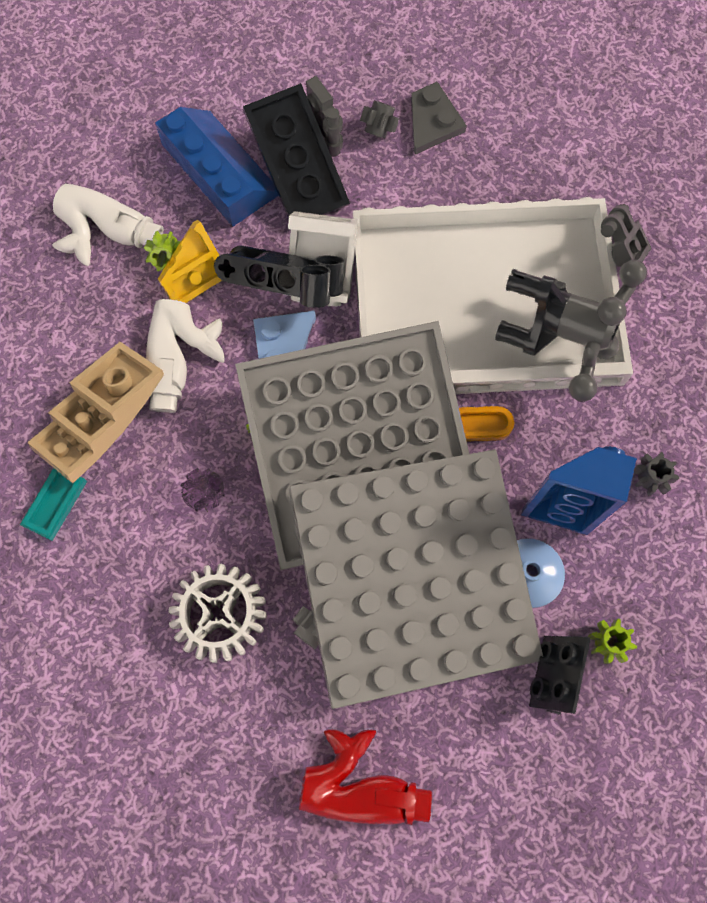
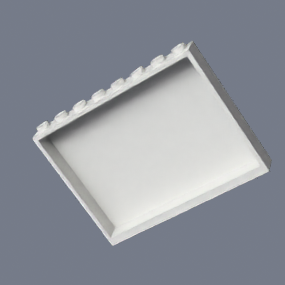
M584 197L579 200L551 199L538 202L522 200L517 203L489 202L475 205L459 203L454 206L426 205L413 208L397 206L392 209L364 208L353 210V219L358 220L355 268L360 337L439 321L455 394L569 388L571 380L580 374L586 346L557 337L537 355L532 356L523 353L522 348L502 341H496L495 336L502 320L527 329L533 327L538 305L535 302V298L506 290L509 275H511L512 269H517L520 272L540 278L544 275L566 283L565 288L568 293L600 303L604 299L614 297L620 288L616 264L611 253L612 239L601 234V223L608 216L605 198L593 199L591 197ZM625 319L620 323L616 333V338L619 341V351L614 357L609 359L597 357L593 378L598 387L623 386L633 375Z

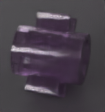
M196 468L186 475L187 480L181 483L180 486L182 487V498L189 507L194 508L196 512L203 508L208 512L220 505L218 499L224 496V484L217 473L210 471L209 468L203 472Z

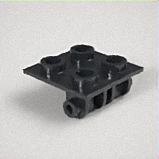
M544 636L543 643L541 644L543 657H539L535 679L530 686L531 698L529 707L545 709L547 712L561 715V712L576 713L590 637Z

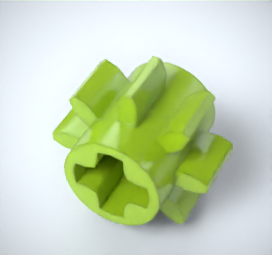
M155 231L152 240H147L144 249L150 252L145 260L146 263L151 262L158 272L163 270L181 241H178L171 231L168 234H160L158 231Z
M619 618L613 620L611 627L604 620L598 622L597 626L600 632L588 634V637L595 640V648L591 650V654L600 653L604 655V664L612 663L614 656H616L620 663L627 662L628 657L625 652L637 649V646L631 643L630 635L633 634L634 629L626 630L621 627V619ZM615 635L618 642L613 647H609L607 641Z

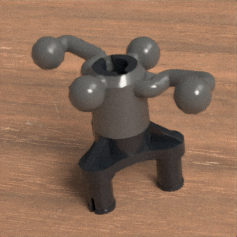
M639 260L626 261L619 271L623 285L614 297L606 298L601 303L568 293L565 288L566 283L546 275L540 278L520 272L517 269H512L511 275H509L506 290L535 298V302L538 303L533 327L527 329L502 320L498 326L495 340L522 348L523 353L532 356L537 355L557 337L586 346L580 374L575 376L569 383V392L572 398L579 402L589 401L596 395L598 389L597 383L593 378L597 357L609 359L614 357L619 351V341L616 338V333L620 323L626 317L627 309L625 304L634 293L636 287L641 285L646 279L647 268Z

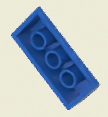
M179 107L155 122L163 147L232 227L279 196L273 181L210 111Z
M597 447L551 471L523 507L521 516L588 535L627 502L637 458L625 455V451L616 447Z

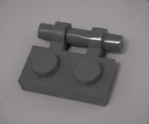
M315 76L306 81L307 99L330 155L336 157L340 154V150L343 147V138L340 134L343 130V120L339 110L333 107V97L319 78Z
M620 204L613 207L609 215L601 223V234L604 237L612 236L615 242L612 245L611 252L614 263L617 267H621L629 260L643 262L650 252L651 246L639 220L634 222L628 205Z

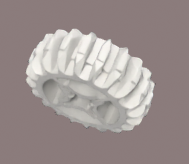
M224 564L218 565L216 574H213V570L209 565L204 566V577L201 578L196 571L191 572V577L195 582L189 585L186 581L182 580L180 586L186 590L184 595L179 593H173L172 595L174 600L180 602V606L169 607V613L179 616V618L172 620L169 626L172 629L182 628L174 636V639L177 642L188 639L183 648L187 653L192 652L198 646L195 657L199 660H203L209 651L210 662L217 663L219 652L222 651L224 659L231 661V649L234 647L242 656L246 653L241 645L244 640L252 646L257 643L249 635L251 630L257 633H262L264 630L263 626L255 623V619L267 618L265 611L256 610L257 607L263 606L266 603L265 598H253L261 588L258 584L247 587L252 579L248 573L238 580L240 571L238 567L234 566L227 576ZM216 585L232 587L229 592L224 591L223 594L216 598H210L202 593L205 589ZM241 593L246 602V617L243 625L239 624L232 614L233 608L237 603L236 599ZM194 601L202 607L203 611L202 618L197 623L199 627L195 632L190 621V612ZM208 602L213 607L217 606L218 608H220L221 604L224 605L222 611L231 623L228 624L223 619L219 620L218 618H215V621H211L214 615L205 603ZM220 627H225L235 634L229 639L220 642L203 640L208 633L211 634Z

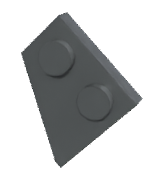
M438 82L411 93L413 150L415 154L466 132V123Z

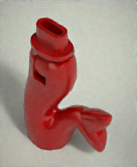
M334 729L324 731V735L335 752L336 757L327 764L305 767L299 810L333 820L360 824H400L405 822L407 825H412L413 820L429 823L432 791L418 789L414 782H411L408 786V782L401 778L389 775H376L346 786H340L354 771L358 760L367 751L376 735V730H363L352 737Z

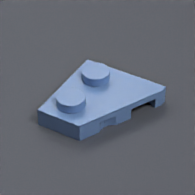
M315 310L253 319L259 359L305 349L312 325H314L316 320Z

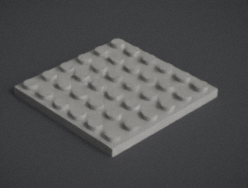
M439 321L235 364L280 570L303 565L289 493L290 486L469 454Z
M496 449L289 487L329 702L332 709L538 662L540 656L543 657Z

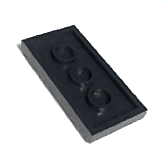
M301 83L243 106L244 115L288 219L289 215L294 211L327 215L350 204Z

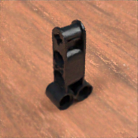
M240 245L232 248L229 254L218 256L214 262L215 272L224 282L300 297V304L306 307H325L329 305L330 297L339 296L343 293L344 259L338 256L324 255L312 259Z

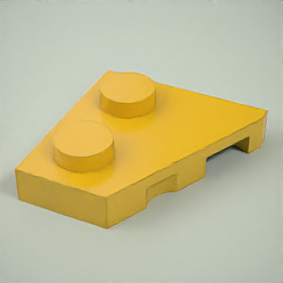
M199 220L191 224L158 277L159 283L170 300L187 303L222 281L214 269V262L219 254Z

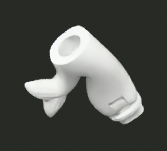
M64 184L58 189L54 197L53 212L72 229V234L54 242L52 246L64 253H75L77 259L86 266H89L91 257V231L87 217H90L111 240L128 246H134L135 244L138 248H142L147 240H152L155 231H158L160 234H163L164 231L163 226L153 223L151 217H145L140 212L113 198L89 188Z
M170 299L156 301L147 339L146 359L162 369L164 376L150 396L149 410L175 413L177 399L182 398L181 391L186 383L187 366L177 343L176 335L188 345L198 348L208 357L224 363V352L217 342V338L222 331L221 319H217L204 328L199 329L194 325L190 306L185 302Z

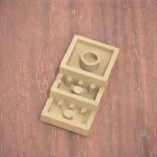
M122 342L117 343L69 382L74 392L48 412L53 422L28 441V445L71 483H74L108 450L129 426L164 376L163 370Z

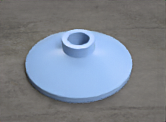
M530 538L517 540L532 608L545 606L552 602L563 588L565 580L563 562L551 546L540 540ZM528 565H534L537 568L538 575L536 577H531L527 574L526 567Z

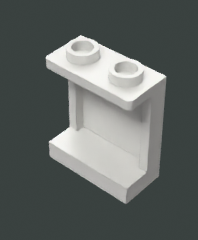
M294 211L289 215L288 229H291L289 254L312 259L324 255L343 258V293L339 296L330 297V303L327 306L336 307L341 306V303H347L351 290L358 220ZM291 296V300L300 302V297Z

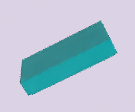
M53 468L19 525L53 541L88 481L79 477L74 483H71Z

